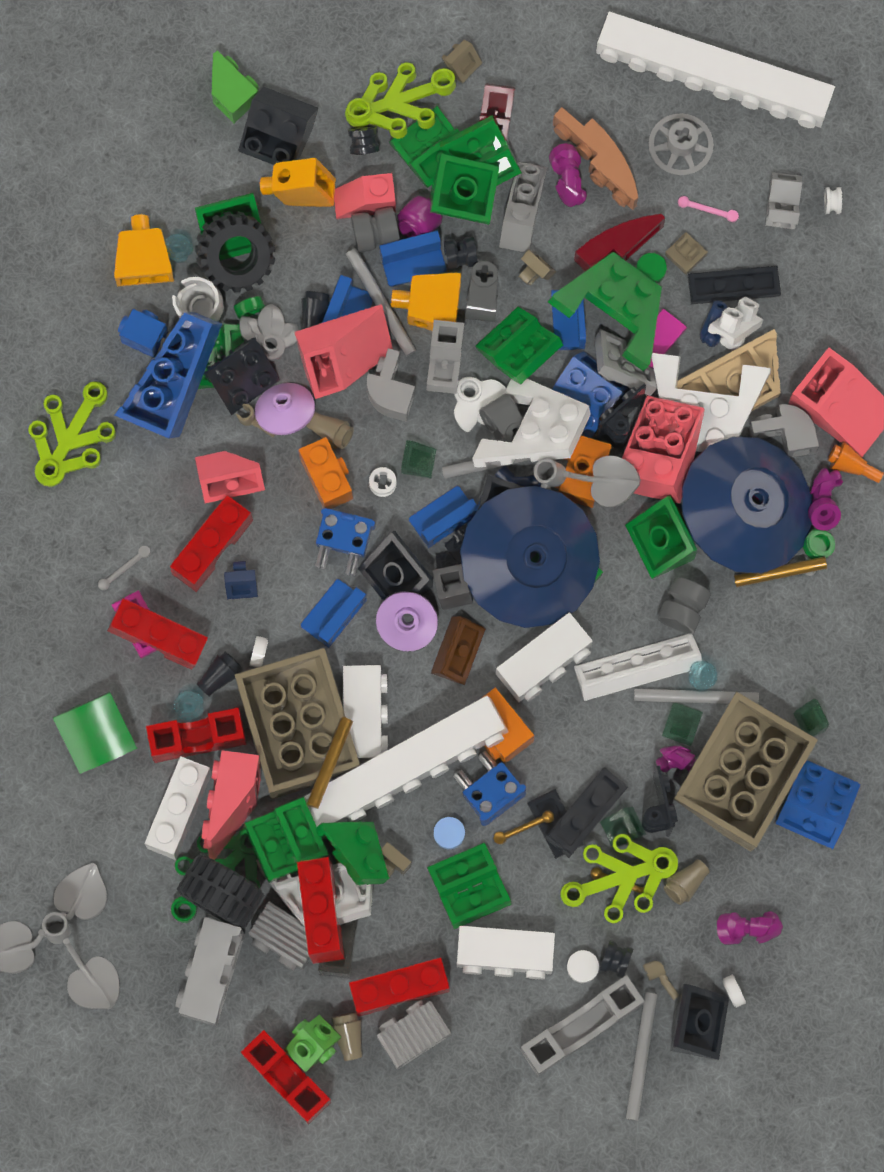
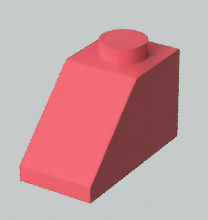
M392 173L361 176L336 188L334 195L336 219L351 218L352 214L362 212L374 215L377 209L393 207L394 213H396Z
M227 451L195 457L205 504L223 500L226 495L232 498L265 490L260 465L257 462Z

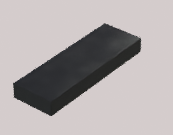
M778 265L690 273L687 275L691 305L714 303L715 301H736L743 297L757 299L781 296Z
M604 767L545 839L570 858L628 787Z

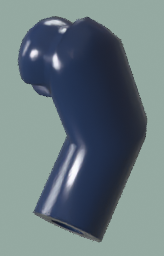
M715 301L699 334L701 342L706 343L708 347H715L721 339L719 334H711L708 332L710 324L720 318L723 311L728 308L722 301Z
M503 466L495 474L496 478L524 487H541V482L534 475L516 477L507 466Z

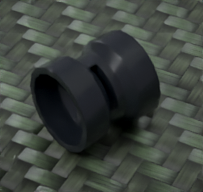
M466 237L460 242H455L454 240L443 241L445 256H447V270H455L462 265L473 267L478 263L474 237Z

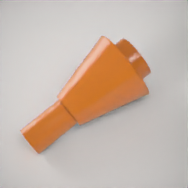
M845 442L840 446L834 445L827 461L831 462L830 469L863 475L877 483L881 481L884 472L867 464V461Z

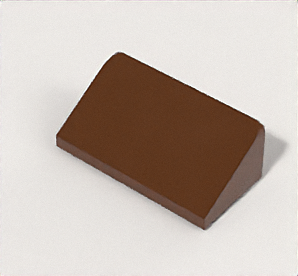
M462 616L451 617L431 674L465 685L486 628Z

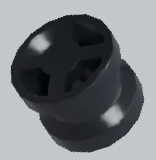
M366 125L364 127L348 129V136L352 138L350 154L363 155L380 151L379 144L375 139L378 133L377 126Z
M610 940L599 970L603 972L610 970L615 972L617 977L623 978L634 949L618 947L616 942Z

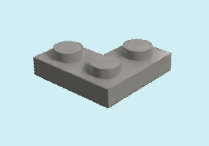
M600 329L594 338L598 374L606 380L616 381L627 386L629 389L635 387L638 390L645 383V394L651 396L657 388L654 369L647 367L642 371L621 355L627 347V341Z

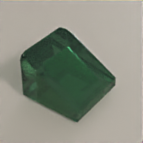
M406 440L401 474L431 479L437 449L415 441Z
M812 699L793 713L801 730L813 737L826 732L830 725L816 699Z
M673 702L662 736L691 746L703 712Z
M634 807L624 808L600 821L613 850V839L619 834L629 836L631 841L646 835ZM623 837L618 838L616 846L620 847L627 844V839Z

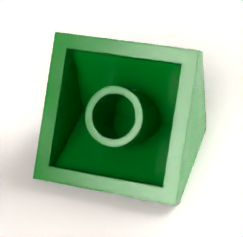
M441 154L430 191V212L489 225L500 166Z
M254 193L195 207L200 233L203 234L204 229L202 226L206 222L209 225L213 222L212 217L215 215L223 217V212L228 211L232 214H236V211L243 212L246 216L251 215L260 222ZM242 236L228 239L220 249L219 261L250 253L251 242Z
M671 496L665 497L625 525L651 579L695 560L697 548Z

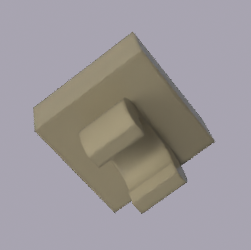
M463 40L460 44H454L452 46L454 50L448 56H442L445 65L454 73L455 79L462 84L482 64L472 43Z
M685 232L665 252V256L687 275L707 256L708 252Z
M528 250L521 258L528 266L518 277L531 286L539 276L542 279L549 280L556 271L536 252Z
M387 842L381 850L389 878L395 870L404 876L412 866V862L390 843Z

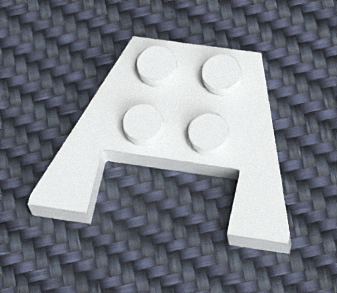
M652 353L659 398L705 409L696 451L703 452L711 444L733 436L740 437L747 419L761 394L762 388L769 378L771 368L743 365L739 396L677 389L681 357Z
M511 379L504 394H508L515 403L530 406L511 443L481 439L472 458L474 467H486V462L500 461L501 465L513 464L515 459L530 458L531 462L542 459L571 458L591 415L589 405L529 379H526L521 385Z
M257 859L256 862H257L258 868H259L260 872L263 874V876L265 877V874H264V872H263V870H262V867H261V865H260V863H259V860ZM343 864L332 865L337 894L335 903L339 925L370 916L373 884L356 885ZM289 874L270 882V885L305 927L299 876L292 878Z

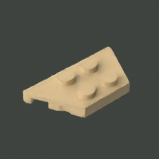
M775 329L678 380L677 389L739 396L743 365L771 368L769 378L766 380L752 411L779 397L781 392L776 346L777 333Z

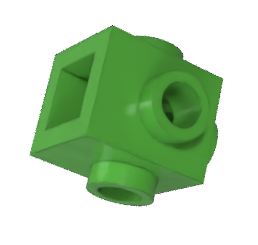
M319 1014L312 1021L308 1022L304 1019L292 1031L295 1037L286 1046L284 1051L307 1072L319 1062L325 1064L337 1052L333 1047L341 1039V1036Z

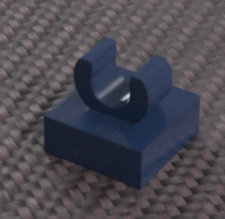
M246 561L233 562L234 572H224L227 600L258 597L255 570H246Z

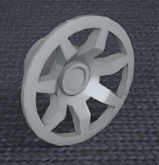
M679 113L666 116L654 126L649 136V152L652 159L661 169L674 175H689L701 170L708 163L713 153V137L709 128L700 119L689 114ZM679 119V122L673 124L670 130L663 126L669 121ZM684 120L692 121L699 125L700 128L696 129L693 124ZM659 130L667 138V142L654 147V139ZM702 132L706 134L708 139V148L697 144L698 136ZM670 150L672 154L667 165L658 158L657 151ZM693 151L706 153L703 161L694 166L691 153ZM679 156H683L690 169L678 170L673 169L672 166Z

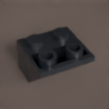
M263 87L252 99L238 151L272 165L299 160L312 132L318 107Z

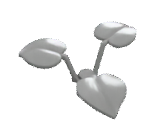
M604 456L597 459L593 465L594 476L566 471L561 463L550 459L538 461L534 468L535 478L543 483L541 487L551 490V486H560L566 478L593 482L591 486L592 497L598 504L605 507H616L626 502L640 486L641 481L636 468L625 459L617 456Z
M95 863L76 869L59 883L54 893V905L62 913L52 912L46 915L42 921V929L38 931V936L33 942L32 932L21 922L10 921L0 925V971L15 974L27 970L33 965L35 960L32 948L37 947L42 939L46 937L53 944L63 943L80 968L74 971L68 978L67 991L70 998L77 1005L84 1008L111 1009L115 1006L120 993V982L115 967L110 961L100 956L91 958L84 965L68 939L71 929L67 920H71L74 915L81 920L92 919L98 916L106 906V887Z

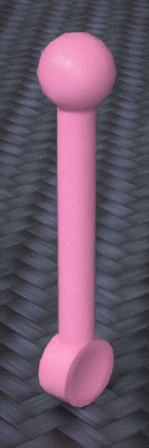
M686 196L678 199V205L682 208L692 207L725 217L730 222L737 221L739 217L735 210L726 212L689 201Z

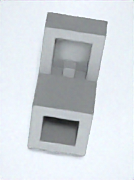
M772 172L765 226L788 229L796 228L800 215L799 202L802 176Z
M434 320L426 391L457 394L464 323Z
M388 348L386 357H380L376 374L380 376L369 373L367 375L368 397L372 406L382 415L407 422L415 396V386L394 381L400 362V351Z
M781 404L776 412L777 417L773 418V415L766 414L756 417L755 421H751L749 427L751 438L763 439L781 436L784 452L790 458L816 454L819 445L814 423L805 411L796 406Z

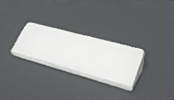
M686 634L574 666L583 699L586 701L699 669L703 666L701 653L693 634ZM688 642V644L671 648L672 646H676V645H679V644H683V643ZM661 650L660 652H657V653H653V654L646 655V656H641V655H644V654H648V653H651V652H655V651ZM630 658H631V660H628V661H625V662H621V663L612 665L613 663L620 662V661L627 660V659H630ZM601 667L600 669L583 673L584 671H588V670H592V669Z

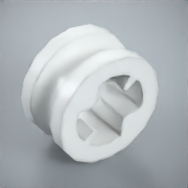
M825 187V214H830L831 211L841 214V187H836L833 191L830 190V187Z
M386 467L377 468L369 477V487L379 497L389 496L396 488V476L393 471ZM380 475H386L387 481L392 483L389 487L385 485V489H379L378 483L374 481L376 478L380 479Z

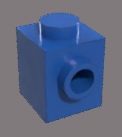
M133 309L129 317H123L118 332L123 344L154 358L159 350L162 337L165 338L168 333L166 324L159 321L158 316L150 311L142 310V312Z

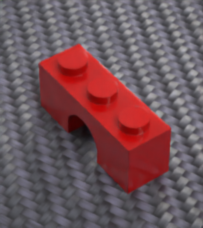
M226 495L170 565L172 575L197 592L215 570V564L224 550L231 543L235 545L253 522L251 512Z
M125 598L120 602L107 630L134 644L142 643L161 652L164 658L191 670L195 667L208 637Z
M239 707L208 713V717L194 722L179 723L177 720L146 726L151 757L154 763L178 759L180 756L188 757L246 745Z
M329 857L297 862L308 955L313 964L345 959L341 927L336 911L335 898H337L331 861Z
M441 957L349 982L358 1017L386 1010L402 1002L416 999L422 1000L450 992Z
M265 1030L241 1051L242 1056L308 1125L332 1103L331 1099L290 1059L286 1052Z

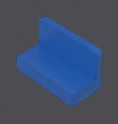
M438 230L379 246L381 261L390 287L409 283L414 275L442 274L447 271L441 252V240Z
M340 275L322 323L371 308L373 300L368 291L353 287L352 278Z
M551 290V297L559 290ZM584 299L570 318L552 306L553 333L559 336L563 343L559 350L585 349Z
M456 486L409 517V522L429 549L471 521L476 514L478 506L473 499L468 500L461 488Z
M337 579L303 620L301 628L329 648L367 601L366 594L357 587L354 590L341 580Z

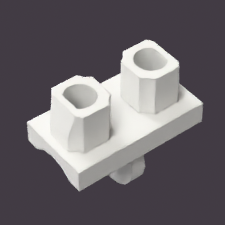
M743 297L739 300L737 307L725 309L722 316L710 324L708 332L719 334L721 336L720 342L723 346L736 350L743 345L745 337L761 327L763 319L756 315L759 304L748 297Z

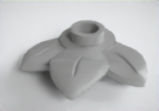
M273 304L265 306L260 312L258 319L242 316L239 321V329L243 340H250L255 337L270 362L280 359L285 348L293 346L297 341L294 333L299 331L297 324L285 323L282 312ZM271 342L275 345V348L270 349L265 343Z

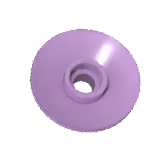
M282 383L269 388L259 397L255 406V417L260 427L275 435H288L301 430L311 421L315 412V401L310 391L295 383Z
M398 592L386 598L380 605L376 616V626L381 638L391 647L401 651H415L431 642L437 631L438 617L433 605L422 595L414 592ZM411 614L414 620L408 623L404 620L403 615Z

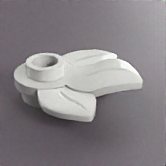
M474 377L460 379L458 381L457 394H454L457 400L454 416L460 428L465 432H470L477 421L485 425L480 417L479 409L502 396L506 390L505 386L493 379L480 381ZM466 388H473L475 395L467 397L464 395V390Z

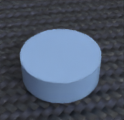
M445 817L439 820L434 827V839L444 849L459 847L465 838L464 826L456 818Z

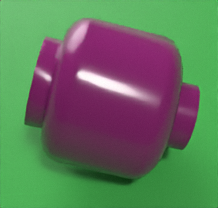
M423 196L413 197L399 212L398 227L406 238L433 232L441 225L442 215L430 212V198Z

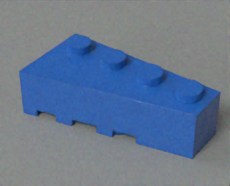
M185 312L163 343V347L155 359H152L147 366V371L138 384H135L130 391V396L123 406H120L114 416L169 439L180 437L222 323L196 312Z

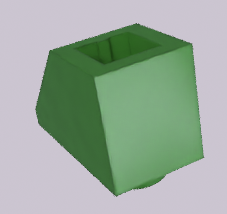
M217 50L213 53L212 64L213 104L235 123L250 109L252 99L258 93L259 86L249 75L244 77L238 71V65L230 56L226 55L224 57Z

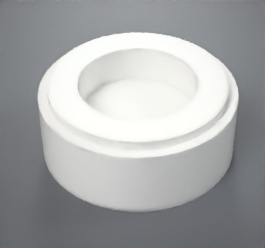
M256 636L249 666L256 668L262 666L268 644L267 638Z
M585 950L572 954L567 963L569 976L579 983L590 982L596 977L599 970L596 956Z
M733 974L723 978V985L733 1006L737 1008L746 1004Z

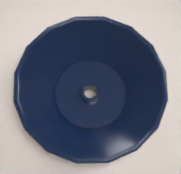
M733 436L709 445L691 463L682 486V514L693 541L712 561L735 572L762 574L786 565L804 546L805 538L812 525L808 516V510L812 504V495L802 470L782 449L760 438ZM753 495L759 499V505L753 502Z
M538 486L507 489L485 502L468 523L460 550L463 579L468 584V588L476 603L497 620L523 628L552 625L569 612H575L593 589L600 564L597 534L584 511L562 493ZM533 551L539 554V560L536 563L530 560V554Z

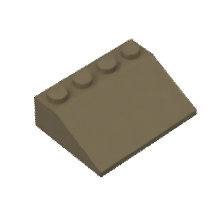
M325 648L235 674L272 799L314 786L342 717H345ZM350 731L331 778L360 766Z
M736 692L674 800L723 836L751 852L758 846L818 739Z

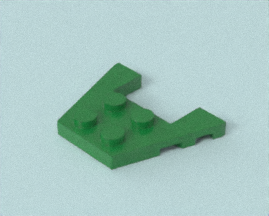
M612 252L554 293L548 300L550 305L570 318L579 307L583 298H586L634 333L621 356L642 371L649 367L662 287L616 253Z

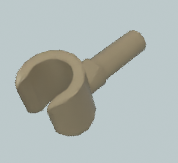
M249 404L242 405L246 411L251 412L247 418H242L236 414L242 425H253L271 437L275 436V434H271L260 427L252 406Z
M651 961L643 965L649 981L659 978L661 984L673 1000L680 996L668 980L662 963Z

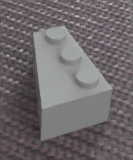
M204 917L202 928H199L194 946H197L194 958L189 959L185 971V976L188 977L185 989H180L175 1007L180 1008V1016L213 1026L218 1025L245 937L241 927Z

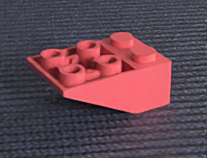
M382 304L294 332L305 374L315 399L345 390L377 365L380 357L385 358L388 348L393 350Z
M831 348L825 351L791 395L789 405L796 406L805 411L816 425L839 442L848 444L861 457L865 455L884 430V396L854 365Z
M652 396L646 397L622 456V459H625L636 468L641 479L640 486L635 490L634 494L660 500L671 496L674 503L680 504L682 486L691 463L694 461L705 411L704 408Z
M221 750L220 761L214 760L212 779H214L215 790H209L207 799L210 820H204L202 828L203 848L208 849L209 858L213 860L217 858L257 806L261 781L259 755Z

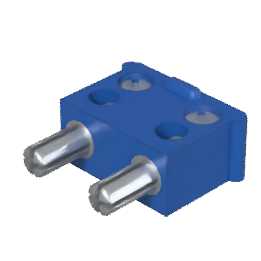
M327 508L322 509V521L316 540V545L320 549L315 566L320 568L325 548L321 569L326 568L330 550L350 554L345 571L347 575L350 574L355 556L351 576H355L360 557L365 558L371 531L376 528L375 522L369 518ZM326 533L333 534L332 538L329 540H326L323 537ZM356 540L363 542L360 547H355L353 543Z
M484 751L478 756V759L489 772L474 783L470 781L462 770H459L458 774L455 773L453 777L464 789L462 792L463 797L480 817L481 825L487 826L526 796V786L524 784L520 785L503 762L497 765L488 752ZM500 776L506 777L505 781H499L497 779ZM475 795L482 796L480 800L473 799Z

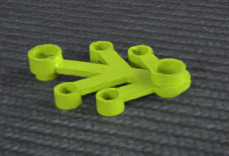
M402 63L398 67V74L384 99L374 102L377 94L386 91L388 88L387 76L381 72L374 73L370 77V84L362 98H356L349 102L345 110L346 120L354 127H364L372 124L389 130L393 138H403L407 134L405 120L402 118L391 119L379 114L388 110L417 120L421 128L429 129L435 124L433 110L429 108L421 109L407 103L436 93L441 96L450 95L456 88L455 75L449 69H439L432 74L431 82L402 92L406 84L413 82L416 78L414 65ZM406 70L411 71L408 75L402 74ZM376 80L384 81L382 84L379 85L374 84ZM423 117H431L428 120H422ZM397 126L402 127L400 130H394Z
M94 381L84 387V401L68 428H66L62 415L63 404L60 397L49 395L45 398L44 408L50 414L58 446L51 455L46 440L48 429L45 423L34 421L29 425V434L35 440L40 457L39 462L35 466V476L40 484L53 487L63 481L66 473L86 467L93 469L100 465L101 456L94 448L86 449L81 457L65 460L71 450L101 441L108 443L116 437L115 428L109 422L101 423L96 430L80 434L93 409L102 406L107 401L108 393L102 383ZM92 389L100 390V394L97 397L89 395ZM51 401L59 403L55 409H49L48 404ZM39 426L44 428L42 434H33L34 428ZM105 428L112 430L111 435L108 437L101 435V431ZM90 454L97 456L96 461L93 463L86 461V457ZM48 466L55 468V472L52 475L44 473Z
M619 834L612 842L614 850L619 853L628 852L645 861L642 864L631 866L602 852L597 845H588L583 850L584 860L591 864L597 863L616 873L582 885L578 882L566 883L560 892L561 900L569 907H577L584 902L586 896L620 885L611 905L607 906L604 910V917L608 922L618 923L623 918L622 909L637 878L649 875L642 894H639L634 899L635 909L638 912L646 913L653 907L652 898L661 879L669 878L677 870L678 859L671 849L659 847L651 851L632 842L629 836ZM623 837L627 839L628 846L626 849L621 850L616 846L618 838ZM589 848H595L598 851L597 859L590 860L587 858L586 852ZM659 857H665L668 860V866L665 869L658 868L656 862ZM571 888L579 891V898L575 901L567 897V892ZM641 897L649 900V906L644 910L640 909L637 905ZM614 907L619 910L620 915L618 919L611 920L608 917L607 913L610 908Z

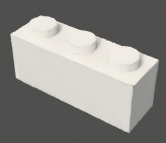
M569 612L496 668V675L518 703L524 698L529 702L542 692L540 686L546 681L550 680L554 683L567 672L564 668L572 661L579 664L591 654L589 648L592 647L593 641Z
M381 665L343 666V710L345 717L353 721L350 733L359 763H366L388 750V735L382 736L381 724H388L387 705H381V693H387V674H381Z
M180 756L144 843L147 849L177 860L212 775L209 767Z
M460 926L457 967L463 968V973L480 975L482 974V969L495 970V976L513 977L514 972H526V978L545 979V974H552L555 933Z

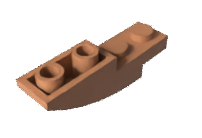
M561 107L553 119L555 133L564 141L568 139L577 146L576 149L579 155L585 160L592 159L589 165L590 178L600 188L606 186L613 193V199L620 206L625 207L627 205L634 210L638 202L636 184L631 170L615 142L593 118L583 126Z

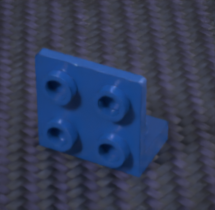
M584 351L573 356L552 388L556 392L589 405L591 415L581 434L588 438H593L597 432V427L601 422L599 420L600 416L608 408L614 407L616 402L630 390L627 386L616 381L606 380L598 374L597 360Z
M806 760L791 787L775 824L833 849L846 824L860 784Z

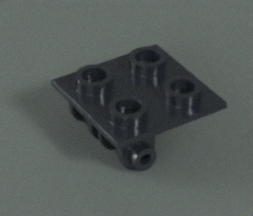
M255 337L250 340L244 339L243 343L234 349V352L229 350V356L222 355V361L218 360L212 366L208 365L206 367L207 371L203 373L207 381L213 384L231 415L243 408V404L250 403L280 381Z
M645 383L638 390L635 387L631 388L622 397V404L616 409L613 407L608 408L600 416L599 420L601 422L597 427L596 438L598 441L604 437L614 448L625 446L630 429V423L626 417L643 403L646 390Z
M659 765L656 766L653 774L659 805L652 806L646 810L642 820V827L648 833L665 831L666 837H669L675 827V822H678L674 803L668 804V792L671 791L667 773H661Z

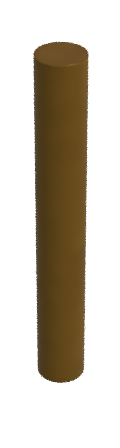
M825 557L786 564L762 574L742 573L734 575L736 587L827 569Z
M341 718L307 802V805L312 808H319L353 724V721L348 718Z

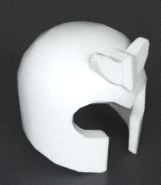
M189 277L181 281L185 288L178 292L177 297L172 296L173 306L179 319L185 312H196L218 321L224 310L223 296L219 289L212 282L201 277Z

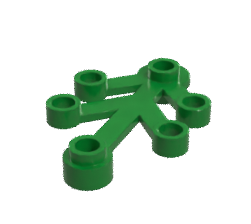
M243 828L223 848L235 850L226 859H215V861L235 871V867L245 859L246 879L254 881L261 889L260 882L257 879V856L253 848L245 846V840L249 837L245 828ZM201 835L197 839V847L200 852L208 854V849H203L200 846L203 840ZM186 856L178 858L175 862L177 873L184 876L186 872L178 869L179 863L181 861H188L191 865L194 859ZM178 897L171 905V913L178 922L188 923L196 917L197 906L184 897ZM188 905L190 913L187 916H181L178 912L180 906Z

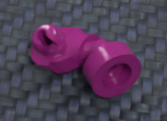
M568 143L560 144L553 148L549 155V162L553 170L561 175L558 185L555 186L561 201L566 206L581 205L587 198L586 191L581 189V178L578 170L581 157L573 145Z
M826 467L821 469L814 479L810 493L813 494V499L808 510V516L813 526L822 531L834 528L841 519V511L836 502L831 499L834 487H839L843 484L842 477L839 471L834 470L829 473Z
M665 746L659 749L663 756L657 758L656 764L657 766L660 765L663 773L669 772L672 768L686 769L689 773L697 759H695L696 755L689 753L691 750L682 746Z
M772 911L765 912L762 917H752L750 920H746V917L741 918L736 912L723 913L717 920V934L724 945L739 944L747 934L756 937V941H759L758 944L765 943L778 937L783 929L778 915Z

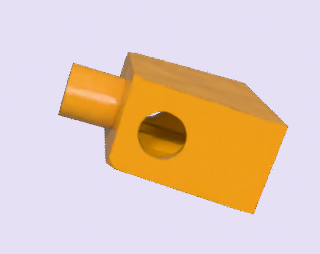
M317 158L280 162L274 164L271 177H262L260 179V191L262 195H275L284 205L331 207L334 206L336 178Z
M148 215L132 216V230L121 231L118 234L114 272L117 287L174 282L162 230L160 228L150 229Z
M461 273L412 276L410 291L392 290L391 307L408 309L407 318L409 325L433 331L434 320L457 322Z

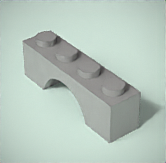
M626 975L599 993L576 1012L521 1046L520 1051L535 1074L540 1076L643 1006L645 1001Z

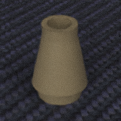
M314 412L311 421L306 425L308 429L312 430L320 438L327 437L333 449L337 447L344 449L349 444L354 432L353 427L349 426L348 421L325 416Z
M696 859L686 868L667 878L664 891L671 900L679 905L689 902L710 871L701 860Z
M352 1012L332 1017L333 1025L331 1026L341 1036L337 1043L343 1054L344 1061L363 1057L361 1051V1019H358L357 1013Z

